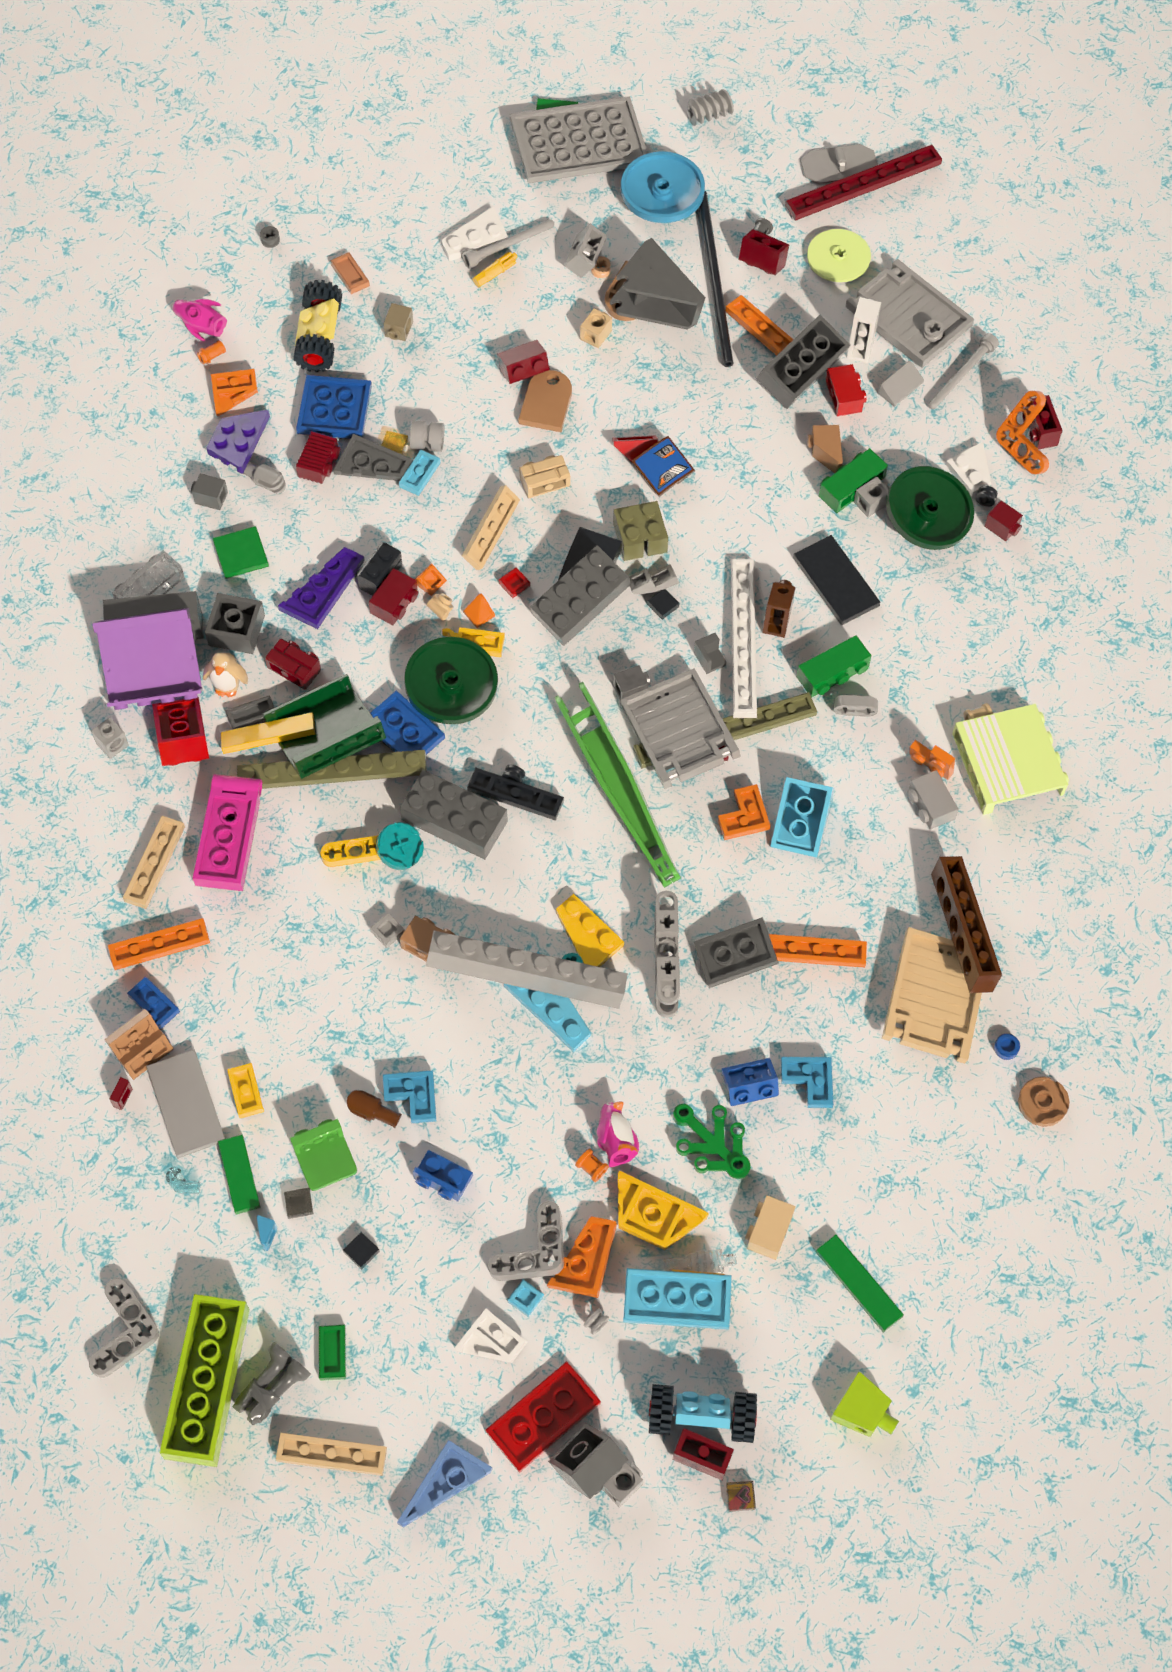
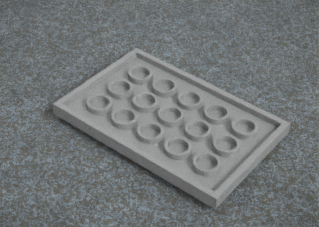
M630 96L510 114L511 126L528 184L626 169L632 161L648 154Z

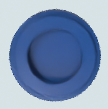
M1012 1034L1000 1035L994 1044L996 1055L1004 1060L1015 1058L1020 1050V1042Z

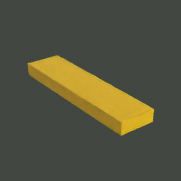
M312 713L221 732L222 752L227 754L315 735L314 716Z

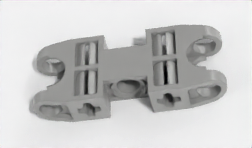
M671 891L658 893L654 913L656 1011L660 1016L666 1018L672 1017L677 1013L680 995L678 899L675 893ZM663 897H670L674 903L672 906L667 904L661 905L659 901ZM663 951H669L673 955L670 957H665L661 953ZM660 1004H674V1009L665 1012L660 1008Z

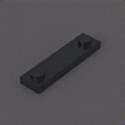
M476 767L467 785V790L472 793L555 821L564 802L563 796Z

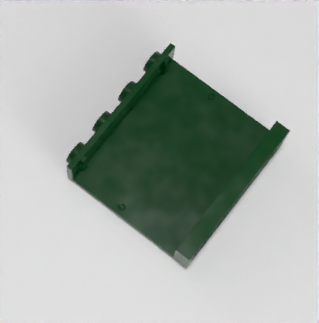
M348 674L263 713L266 722L307 713L313 714L315 735L278 742V745L301 779L386 738L381 720L378 716L372 717L353 690Z

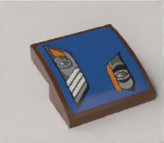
M669 436L658 441L632 460L659 497L695 472V469Z

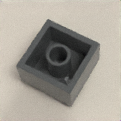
M217 593L205 629L208 646L253 654L265 618L262 601Z
M585 1423L548 1462L566 1484L591 1499L602 1490L603 1485L613 1475L620 1472L628 1459L608 1435Z

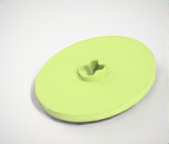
M831 229L813 238L808 247L807 260L811 269L818 276L833 282H848L859 278L866 272L870 264L871 252L866 241L858 234L844 229Z

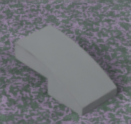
M671 564L652 574L646 568L629 577L630 588L633 594L657 592L679 583Z

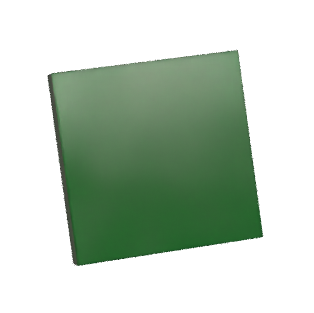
M256 526L213 538L225 579L269 567Z

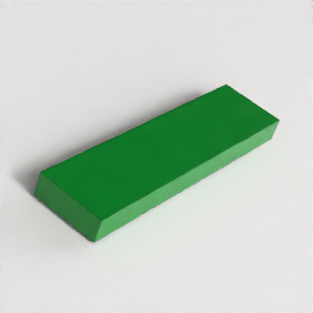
M834 1235L816 1250L817 1255L883 1333L903 1318L904 1314L837 1235Z

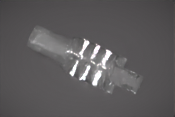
M722 1249L689 1252L687 1257L664 1259L665 1271H672L673 1269L724 1273V1267L737 1265L736 1254H722Z

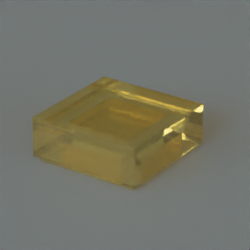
M386 431L381 446L403 455L408 442V435Z

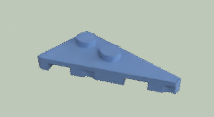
M448 1440L397 1521V1524L404 1528L490 1474L493 1468Z

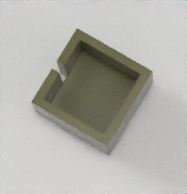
M658 501L613 509V526L617 540L622 541L621 553L624 561L643 558L644 541H647L648 556L668 552V535Z

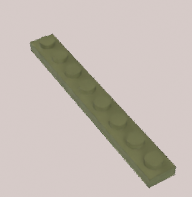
M425 750L348 756L303 779L299 777L289 761L237 765V777L262 779V789L419 776L422 770L427 771Z

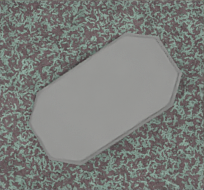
M861 144L811 150L801 159L804 176L818 184L838 181L878 165L874 150Z

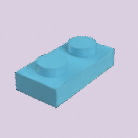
M420 450L400 480L399 487L419 496L440 465V458Z

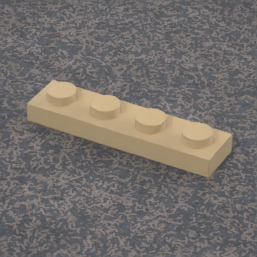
M506 485L500 486L462 554V557L476 570L484 567L520 501Z
M161 816L123 896L124 902L147 909L184 831L185 825L183 822Z
M280 1433L276 1461L383 1476L387 1447Z

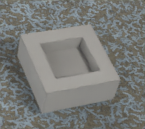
M389 913L370 928L371 933L386 948L398 940L405 931Z

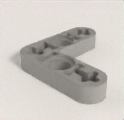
M552 1201L544 1202L537 1210L538 1250L493 1256L488 1262V1270L493 1279L508 1281L552 1276L562 1271L564 1267L562 1214L556 1203ZM550 1210L553 1211V1214L551 1215V1222L553 1225H548V1220L546 1218V1215ZM548 1233L557 1234V1239L553 1243H545L544 1237ZM548 1251H553V1256L555 1258L553 1266H548V1262L550 1261V1254ZM525 1259L533 1262L528 1270H521L519 1268V1264ZM511 1262H513L515 1271H512V1269H511V1267H512ZM503 1263L502 1272H497L496 1269L499 1267V1264Z
M119 1278L112 1279L106 1284L105 1295L128 1329L91 1356L89 1368L95 1376L100 1378L111 1375L151 1346L159 1336V1330L127 1283ZM115 1286L119 1289L122 1288L121 1293L126 1298L123 1303L116 1294L112 1295ZM128 1306H137L139 1313L136 1317L130 1319L125 1317V1310ZM142 1321L147 1329L153 1328L150 1330L151 1336L148 1338L141 1336L143 1333L137 1323ZM122 1342H129L131 1344V1350L126 1355L117 1353V1347ZM112 1351L118 1361L114 1362L112 1358L108 1360L111 1357L108 1352ZM99 1359H102L103 1361L108 1360L105 1363L107 1366L106 1369L102 1370L101 1368H97V1361Z

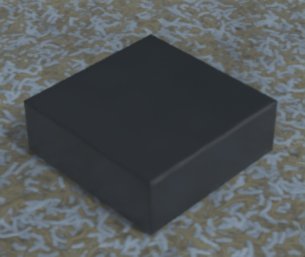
M666 589L661 590L647 601V605L662 620L679 608L680 605Z
M362 1232L343 1249V1253L361 1270L380 1252V1249Z

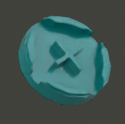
M396 822L382 829L376 840V851L381 861L388 867L396 870H405L411 868L420 860L423 855L424 844L417 829L410 824Z

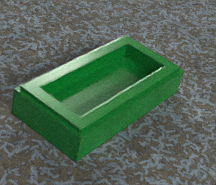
M319 1326V1380L346 1379V1326Z

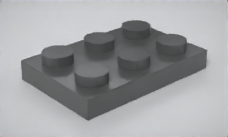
M763 917L694 941L709 988L779 964Z

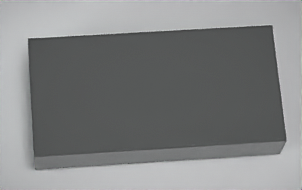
M269 695L225 711L233 730L265 723L263 713L275 707Z

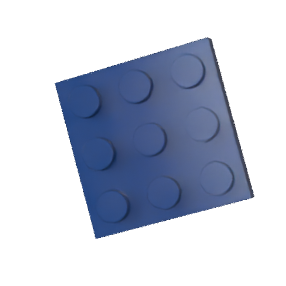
M306 375L296 427L297 434L311 435V431L337 438L351 439L353 434L363 438L372 388L371 380Z

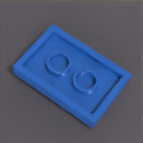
M397 690L370 712L373 718L378 716L381 720L386 738L381 741L393 752L425 750L427 755L445 739V733L428 718L421 715Z

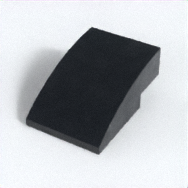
M579 527L558 580L597 545L616 563L622 551V541Z

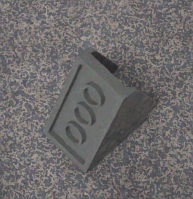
M652 238L646 240L617 275L616 280L622 278L627 280L610 300V305L614 303L621 304V307L617 308L616 314L619 316L688 330L697 325L706 297Z

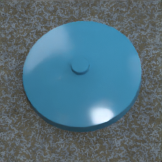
M652 152L642 155L632 161L622 175L621 195L625 205L635 215L647 221L671 223L685 219L699 208L704 198L705 181L701 170L690 159L676 153Z

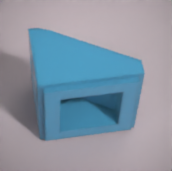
M257 1215L261 1245L264 1251H268L277 1232V1226L274 1220Z

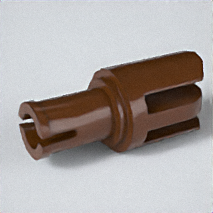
M354 1090L347 1097V1107L350 1112L369 1122L377 1119L396 1128L402 1116L401 1113L383 1106L380 1098L365 1091Z

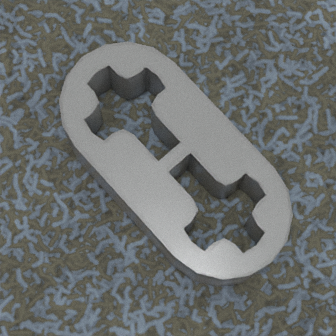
M840 695L834 698V712L845 716H874L878 713V700L870 696Z

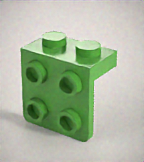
M338 1119L322 1121L318 1124V1127L311 1130H300L294 1134V1137L290 1138L311 1191L319 1190L357 1173L356 1164Z

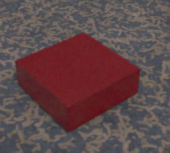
M120 1077L109 1098L112 1106L116 1109L122 1110L133 1090L128 1079Z

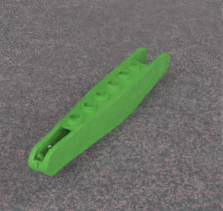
M582 681L579 683V688L587 702H589V707L570 716V712L561 696L557 695L554 698L600 786L649 860L665 888L672 884V882L674 883L681 879V876L670 857L636 777L590 692ZM595 715L601 726L581 736L576 725L583 719ZM658 844L663 856L654 860L648 849Z

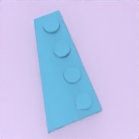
M504 984V987L572 1052L591 1036L589 1028L569 998Z

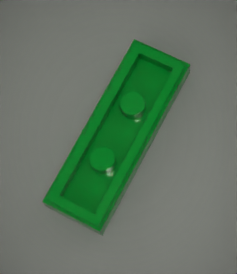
M243 1134L218 1141L235 1214L261 1208Z

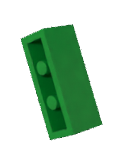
M870 448L863 453L860 452L849 464L842 465L831 477L827 476L822 480L819 497L837 514L854 501L857 489L876 477L883 480L886 477L888 465Z
M855 635L798 665L796 678L807 693H810L811 698L818 694L823 695L831 687L837 684H844L853 675H860L866 672L870 666L872 655L858 636Z

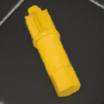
M507 252L496 259L494 263L472 278L474 284L479 288L499 274L504 273L516 264L517 254L515 252L512 254Z

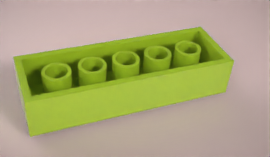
M194 1294L159 1452L164 1460L217 1467L250 1311L246 1301Z

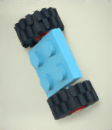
M652 1384L648 1433L670 1435L673 1413V1416H676L675 1424L730 1429V1422H732L731 1441L754 1442L757 1421L756 1393L735 1392L732 1413L730 1411V1398H725L721 1394L702 1396L692 1391H686L683 1394L677 1393L676 1405L673 1406L674 1386Z

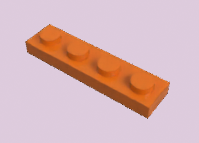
M740 295L726 306V313L776 356L794 340L744 296Z
M204 918L109 944L108 949L113 968L118 970L210 943Z
M769 934L778 961L863 968L866 966L867 941Z

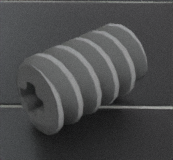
M725 89L705 94L704 97L692 98L688 102V115L693 126L697 125V119L701 124L704 123V116L707 121H711V114H713L715 119H718L719 112L725 117L727 110L729 114H733L734 111L732 99Z

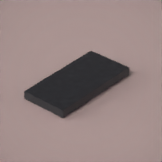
M832 535L793 554V559L841 626L880 606V600Z

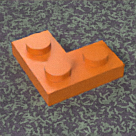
M917 740L910 746L909 755H911V759L919 765H926L930 768L931 772L937 770L941 778L944 777L949 780L954 773L955 757L937 745L930 750Z
M758 785L734 789V796L739 811L718 815V823L723 839L728 840L770 830L771 825Z

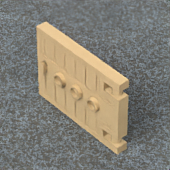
M911 927L907 928L881 1039L890 1041L893 1037L900 1038L899 1044L944 1058H948L950 1054L957 1056V1062L965 1064L969 1058L982 993H969L952 940ZM896 1023L902 1024L903 1029L895 1027ZM953 1040L959 1041L960 1046L952 1044Z

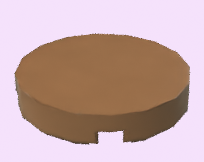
M1045 1076L1035 1077L1026 1082L1018 1098L1019 1109L1024 1118L1032 1124L1041 1127L1053 1126L1059 1123L1067 1114L1070 1103L1068 1092L1063 1085Z

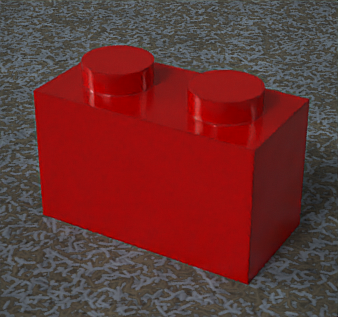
M853 364L827 369L826 385L837 417L862 412L863 405L867 401L866 392L861 390L860 374L855 372Z

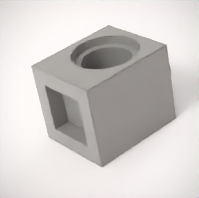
M876 477L856 490L854 503L867 517H870L886 506L889 486L884 482L882 483Z
M111 717L91 730L96 744L109 759H112L129 746L124 731Z
M626 1462L620 1472L613 1475L603 1485L602 1490L620 1508L643 1485V1479L641 1478L643 1473L634 1463L629 1465ZM620 1476H627L631 1480V1485L627 1488H621L617 1485L616 1480Z

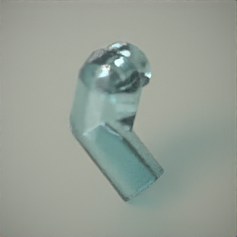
M173 1166L168 1169L166 1181L175 1192L200 1193V1181H186L180 1173L181 1169L179 1167Z

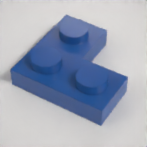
M146 976L127 992L129 998L142 1010L146 1009L150 1013L160 1030L180 1013L179 1008Z

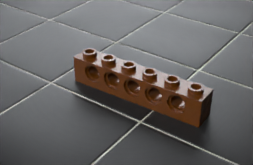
M962 856L939 857L931 877L969 993L993 992L1002 977V972Z

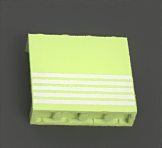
M1036 704L955 723L952 734L983 815L992 813L995 804L1058 789L1060 796H1062L1069 785L1068 775L1062 771L1060 766V755L1057 751H1054L1052 746V735L1049 731H1046L1043 713L1038 711Z

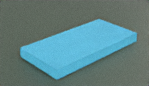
M627 1268L623 1322L729 1330L732 1275Z

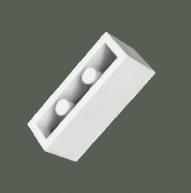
M860 297L853 319L849 343L851 346L847 354L848 359L868 363L874 344L881 302Z

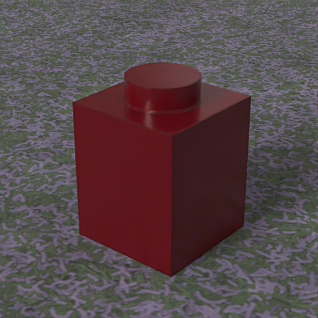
M1001 500L987 515L984 527L1004 541H1007L1012 535L1015 537L1021 530L1022 525L1020 523L1023 515Z

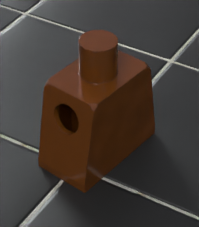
M781 580L779 583H773L767 603L762 633L785 638L796 589L790 581ZM775 609L783 610L781 617L774 615Z

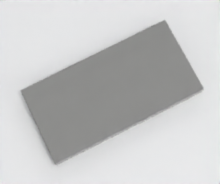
M195 1049L147 1066L177 1159L217 1145L218 1141L225 1139Z

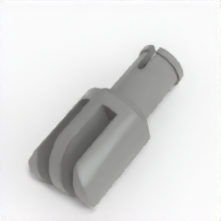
M248 462L243 474L253 478L255 485L276 494L282 493L285 490L286 483L280 471L265 464L257 466Z

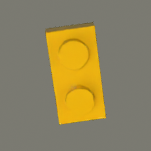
M252 1063L227 1069L239 1118L264 1112Z

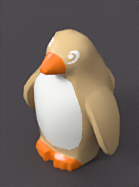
M215 653L203 670V680H207L209 676L215 687L216 694L221 697L224 695L227 697L235 696L240 681L243 684H248V676L245 669L229 653Z

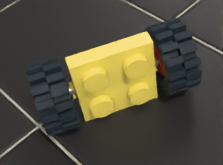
M314 280V283L310 281L308 285H305L302 307H304V310L300 311L294 361H296L297 366L301 365L302 369L308 368L307 371L310 372L312 369L315 372H319V369L323 372L326 369H330L333 364L335 347L333 343H330V340L334 339L337 314L341 309L342 290L338 289L336 284L332 286L330 281L328 283H325V280H321V282Z

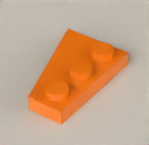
M591 1216L575 1240V1245L567 1257H564L562 1271L551 1277L547 1284L548 1288L599 1298L617 1227L616 1221Z

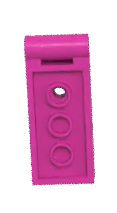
M213 775L193 873L195 886L243 891L260 806L262 779Z

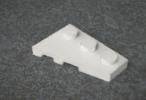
M493 206L442 239V247L448 260L451 261L461 258L463 252L470 249L479 251L508 238Z

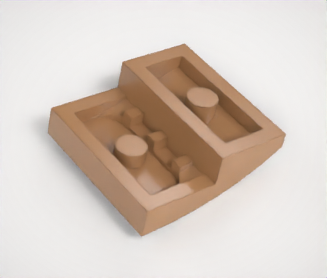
M146 1009L142 1010L104 1039L133 1080L145 1072L148 1065L158 1062L173 1050L165 1034L158 1028Z

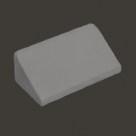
M909 360L880 385L879 395L895 407L924 383V379Z

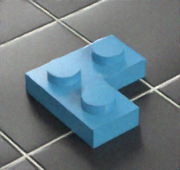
M781 1057V1084H806L807 1108H833L832 1057Z
M433 1070L383 1075L385 1102L410 1100L411 1124L437 1121Z

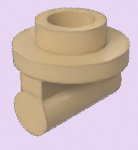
M444 593L440 595L435 594L428 601L427 607L444 621L453 609L452 599Z

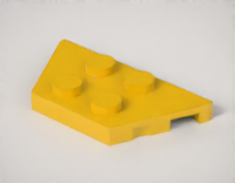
M619 1170V1229L666 1250L707 1219L708 1212Z

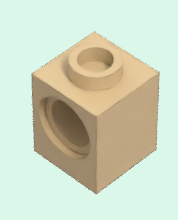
M594 308L580 326V340L599 349L612 331V317Z

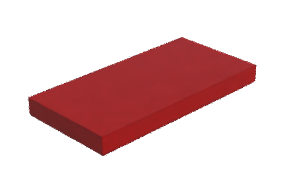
M566 1361L485 1429V1432L520 1473L598 1407L601 1401Z

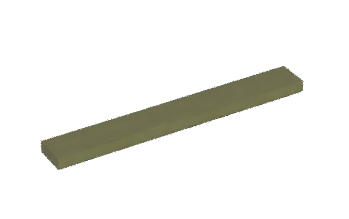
M808 692L758 707L757 718H733L732 715L722 719L733 739L737 740L816 716L817 709ZM641 743L634 745L633 749L641 769L652 766Z

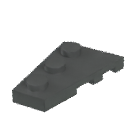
M353 434L333 472L334 475L400 481L413 460Z

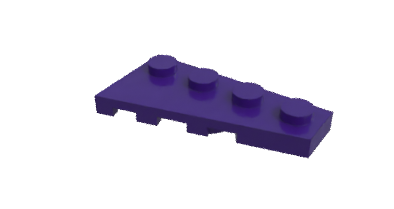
M344 547L324 565V568L318 574L314 573L302 588L298 587L286 602H281L278 605V610L318 629L364 563V556Z

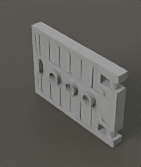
M899 259L892 263L891 270L885 268L858 290L856 299L851 296L846 300V308L854 314L860 297L881 302L876 332L921 368L971 328L974 323L973 317ZM929 320H939L943 324V337L937 342H930L923 335L925 323ZM933 328V330L930 332L934 333V331H937V329Z
M695 668L620 700L622 708L664 789L672 787L671 781L676 778L683 782L723 765V758L731 755L733 760L741 757L739 748Z

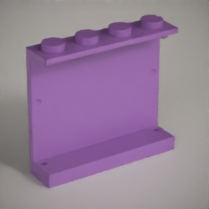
M189 608L95 621L92 623L94 633H97L109 699L107 707L114 706V710L128 708V704L137 703V706L151 705L152 700L159 699L161 703L175 701L174 697L184 696V700L194 699L203 691Z

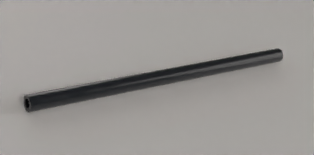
M705 191L703 201L699 206L722 362L724 367H731L734 362L708 195Z

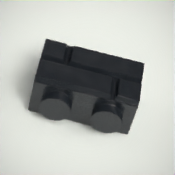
M381 542L377 551L372 554L357 575L359 588L373 596L393 568L399 570L403 565L401 551L385 542Z

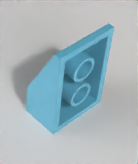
M786 777L770 847L817 858L835 788Z

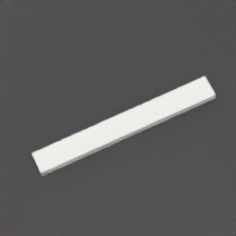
M731 559L733 718H757L754 559Z

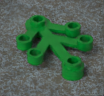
M677 1105L673 1112L674 1122L679 1126L688 1125L705 1142L691 1143L687 1139H680L676 1144L677 1153L681 1156H687L688 1154H718L724 1161H709L704 1156L696 1158L694 1162L695 1171L700 1174L707 1171H726L734 1179L746 1177L750 1172L751 1164L749 1159L743 1155L742 1138L745 1134L744 1125L735 1122L730 1127V1136L733 1138V1153H731L725 1147L724 1120L727 1116V1110L724 1106L716 1105L712 1109L711 1116L714 1120L713 1135L693 1116V1109L689 1105ZM686 1110L688 1115L681 1116L679 1111ZM720 1110L724 1113V1115L722 1117H717L715 1115V1112ZM740 1128L742 1133L735 1134L733 1129ZM681 1144H686L688 1146V1149L686 1151L680 1150L679 1146ZM702 1161L705 1162L707 1166L705 1168H699L697 1166V1163ZM740 1162L743 1167L736 1169L733 1164Z

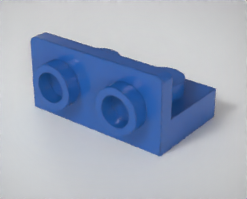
M770 1058L721 1068L731 1106L779 1095L778 1077Z
M428 1150L418 1168H414L413 1177L419 1186L425 1189L431 1187L437 1190L438 1195L449 1201L454 1199L459 1202L473 1177V1172Z

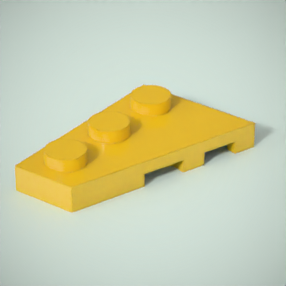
M572 894L556 908V914L568 937H570L576 953L582 958L583 964L601 967L624 946V941L575 894Z

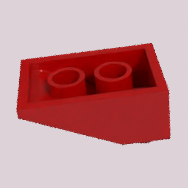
M199 697L152 704L162 766H175L179 763L199 762L209 759Z

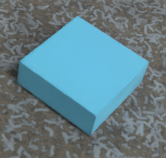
M523 1279L507 1301L529 1317L543 1299L544 1294Z

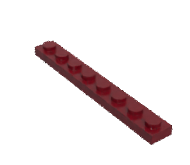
M931 144L788 199L785 206L796 221L941 165L942 157Z

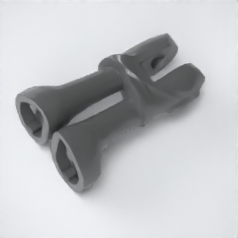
M275 1342L268 1349L271 1360L267 1367L257 1378L254 1377L232 1406L237 1412L242 1413L254 1399L259 1403L247 1417V1420L252 1425L261 1423L267 1418L271 1408L280 1400V1396L294 1383L305 1381L311 1375L304 1366L295 1359H292ZM288 1365L286 1372L270 1390L265 1389L281 1370Z

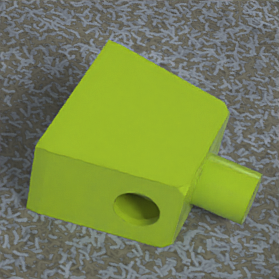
M861 1372L857 1373L830 1419L868 1437L872 1436L877 1426L892 1434L899 1423V1420L886 1413L892 1400Z

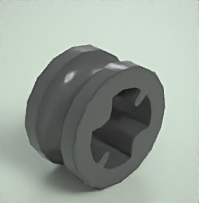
M267 226L261 230L260 238L263 246L273 248L279 244L280 237L277 228Z

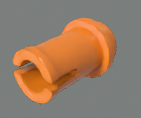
M218 340L205 349L200 348L199 352H197V357L202 364H210L212 359L225 353L226 349L223 343Z

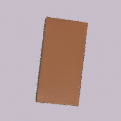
M350 252L330 260L331 266L350 294L370 286L369 280Z

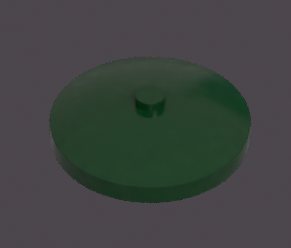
M931 466L910 468L902 472L895 479L887 493L886 509L892 525L903 538L918 547L929 550H942L953 547L963 540L972 527L974 505L968 490L955 476L942 469Z
M442 637L423 644L410 657L405 669V691L412 706L424 717L442 724H461L474 720L490 707L497 692L498 673L491 656L478 644L460 637Z

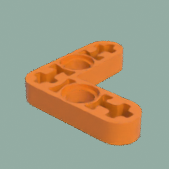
M1041 391L1027 392L996 432L997 441L1031 474H1043L1049 468L1048 458L1023 435L1045 405L1046 398ZM1032 397H1037L1035 400L1037 405H1031L1033 403ZM1019 412H1023L1025 415L1023 424L1017 422L1016 417ZM1005 431H1010L1009 437L1011 439H1005L1007 436ZM1022 443L1027 447V452L1024 456H1021L1018 452V447ZM1033 460H1040V468H1035L1036 463Z

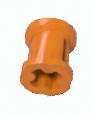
M591 1148L586 1150L575 1164L577 1168H582L587 1172L594 1182H597L609 1168L607 1163L603 1164L593 1155Z

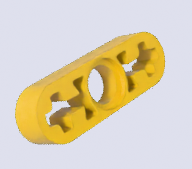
M378 835L327 843L320 851L322 862L328 867L381 860L376 851ZM366 845H369L370 853L368 854L366 850ZM354 846H359L362 848V853L358 856H352L349 854V850ZM341 849H344L346 857L342 856ZM329 851H334V858L330 859Z

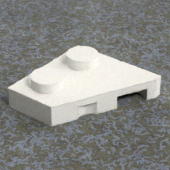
M982 442L947 460V468L966 487L971 497L978 494L979 487L984 485L990 486L991 480Z
M485 1309L454 1349L460 1353L512 1363L528 1342L488 1309Z

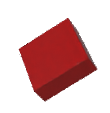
M517 567L498 579L501 587L512 598L530 587V581Z

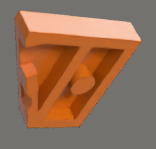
M255 369L211 374L216 416L224 414L258 393Z

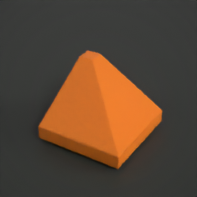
M430 564L414 578L417 580V586L431 596L447 581L433 564Z
M482 593L463 611L476 628L495 617V613Z

